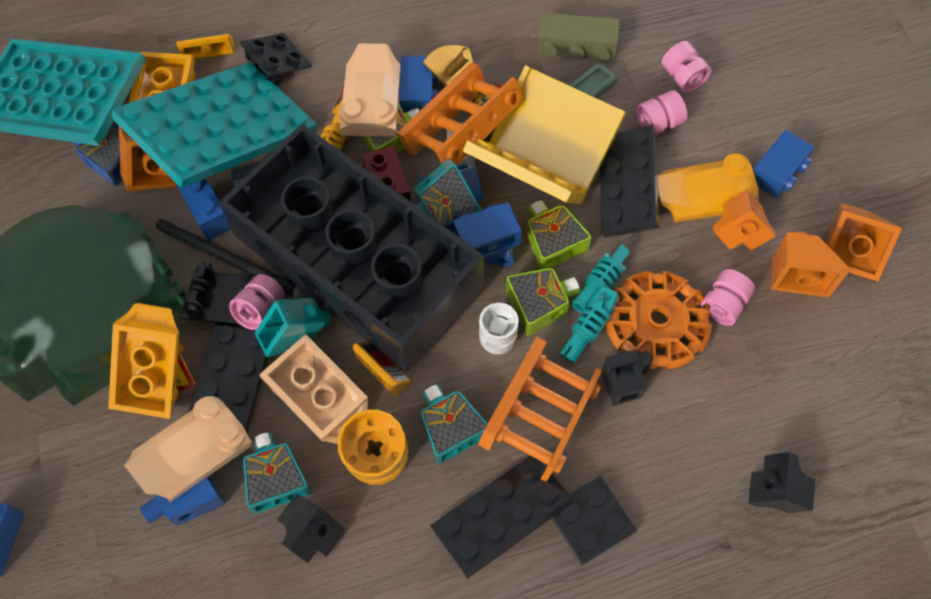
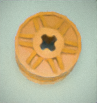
M380 410L361 411L352 415L343 424L338 436V453L341 460L358 481L368 485H384L395 480L404 471L409 459V445L400 423L391 414ZM374 445L380 448L381 455L378 457L371 454L370 448Z

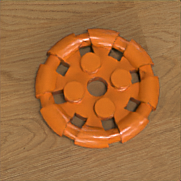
M643 271L628 277L623 281V285L620 288L616 287L614 289L620 299L605 326L612 344L618 351L621 349L623 352L636 349L637 354L648 351L652 360L649 369L655 370L656 367H666V370H671L690 363L695 359L694 355L698 351L703 352L712 333V324L709 323V316H711L708 303H705L704 308H701V302L705 298L699 289L695 290L688 284L689 280L667 271H661V273ZM652 285H661V289H652ZM636 293L639 297L634 301L629 294ZM679 293H682L687 298L683 303L675 297ZM655 312L665 315L667 322L657 324L652 320L651 314ZM629 314L628 321H620V316ZM690 316L697 318V322H690ZM633 335L635 340L639 343L637 346H634L629 341V339ZM683 336L689 340L687 346L681 342ZM666 347V355H656V348Z

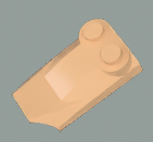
M359 43L352 57L347 62L343 100L339 111L341 136H396L401 66L394 57L389 45Z
M306 334L259 374L261 379L271 388L272 392L278 395L322 442L338 444V436L343 424L352 415L368 410V397Z
M214 396L204 397L195 403L192 411L133 450L124 466L146 494L159 495L172 502L250 448L251 440L242 424L219 398Z

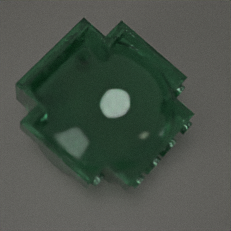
M80 205L61 206L31 215L12 226L0 236V380L27 402L57 386L62 397L74 406L110 385L113 323L124 316L135 303L170 308L173 316L181 312L184 304L182 298L186 296V293L178 280L174 283L171 282L169 276L173 272L139 218L133 220L127 211L117 215L97 207L85 210Z

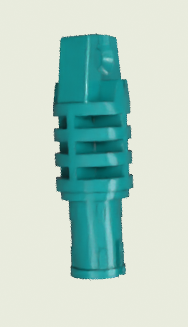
M621 244L613 256L607 252L603 255L585 278L584 288L571 302L575 310L582 313L587 308L588 302L603 286L609 289L612 288L627 268L621 263L631 252L628 248Z
M603 286L588 302L587 308L582 311L581 316L578 317L577 322L572 326V336L562 351L559 352L561 357L567 361L570 360L572 364H576L577 359L587 344L596 341L597 336L611 318L620 299L618 293Z

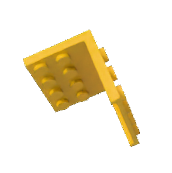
M525 65L517 82L524 100L496 127L489 142L478 139L477 143L467 140L463 152L566 203L582 205L623 122L626 112Z

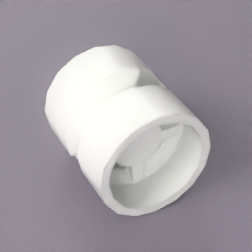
M493 303L485 307L480 314V343L485 350L492 354L507 353L516 344L519 319L516 311L511 306L505 303Z

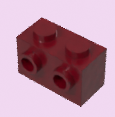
M394 146L362 154L364 162L362 167L411 202L410 190Z

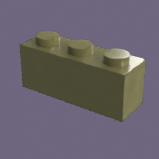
M541 13L537 54L614 61L618 45L619 19Z

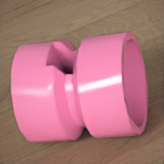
M682 41L670 48L661 62L669 75L674 77L677 85L686 93L699 88L707 81L712 72L711 67L702 57H698L697 50L688 41Z
M674 90L658 96L656 100L650 99L636 107V117L640 128L653 125L656 135L663 133L666 127L672 129L685 123L688 118L686 105L680 94Z
M730 269L723 270L713 284L714 290L709 291L701 302V308H704L705 303H708L711 312L709 318L719 324L731 326L735 324L743 312V306H746L754 295L756 287L744 274Z
M258 274L245 286L244 290L240 291L231 300L229 310L233 318L240 325L250 330H256L275 300L285 299V293L281 285L272 277Z

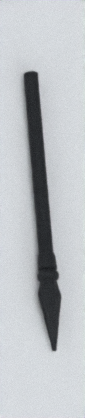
M163 219L158 220L156 223V229L254 277L258 274L272 277L281 285L284 293L292 296L294 299L312 298L289 279L276 275ZM315 300L319 308L327 310L325 307H323L320 303H318Z

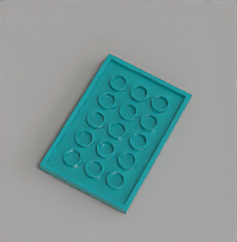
M11 39L0 56V132L100 146L114 121L112 119V109L122 106L146 62L145 57L142 53Z
M251 62L112 109V119L180 188L189 186L274 150L301 124H304L313 132H316L318 125L275 84L266 80L267 77L259 72Z

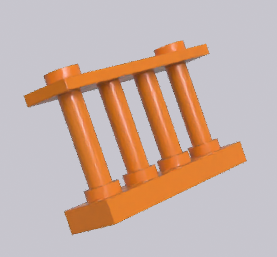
M471 62L397 132V135L407 153L415 156L425 146L436 152L441 163L450 159L457 166L468 155L463 152L467 140L477 143L478 139L484 140L524 100L516 78L511 77L499 88L487 83L479 65ZM480 92L491 96L482 106L471 102ZM462 110L473 114L463 124L452 120ZM443 128L454 132L445 142L434 138Z
M536 336L487 424L478 445L489 451L494 441L499 443L504 441L547 464L541 477L542 480L547 482L552 472L559 474L567 458L562 452L588 399L590 398L594 401L602 386L601 383L597 382L602 370L596 368L589 381L546 359L547 355L542 352L547 342ZM533 369L538 372L541 369L583 391L578 404L534 381L535 378L530 376ZM522 392L527 395L529 392L572 415L566 428L521 405L522 401L518 400L520 393ZM517 416L560 439L554 453L509 430V425L505 424L507 417L514 418Z

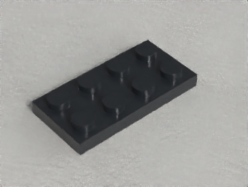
M653 125L618 132L600 166L601 234L604 238L660 228L656 130Z
M214 323L188 413L193 410L195 403L199 399L214 396L227 406L248 434L262 383L259 374L265 370L268 357H266L254 334L256 330H250L240 324Z
M532 456L527 457L430 525L437 538L467 579L573 503L572 496L552 473L547 482L541 479L546 466L540 460Z

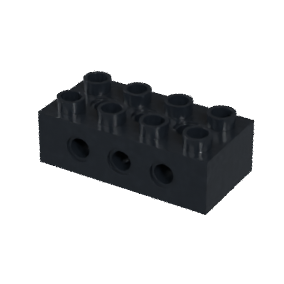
M304 124L296 128L219 202L230 228L238 240L407 373L484 288L483 254ZM397 282H406L403 285H394Z

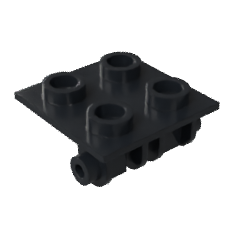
M284 33L240 41L239 43L245 49V58L267 77L266 80L271 81L276 86L281 84L282 74L312 67V64Z
M202 261L194 271L179 318L238 325V322L230 313L229 304L240 291L244 290L252 277L249 275L214 272L210 262Z

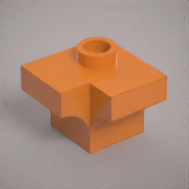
M747 189L722 204L723 215L713 225L714 233L730 250L744 243L752 251L776 237L773 227L765 216L763 206Z

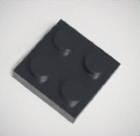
M601 476L571 493L573 503L551 518L581 566L637 531Z

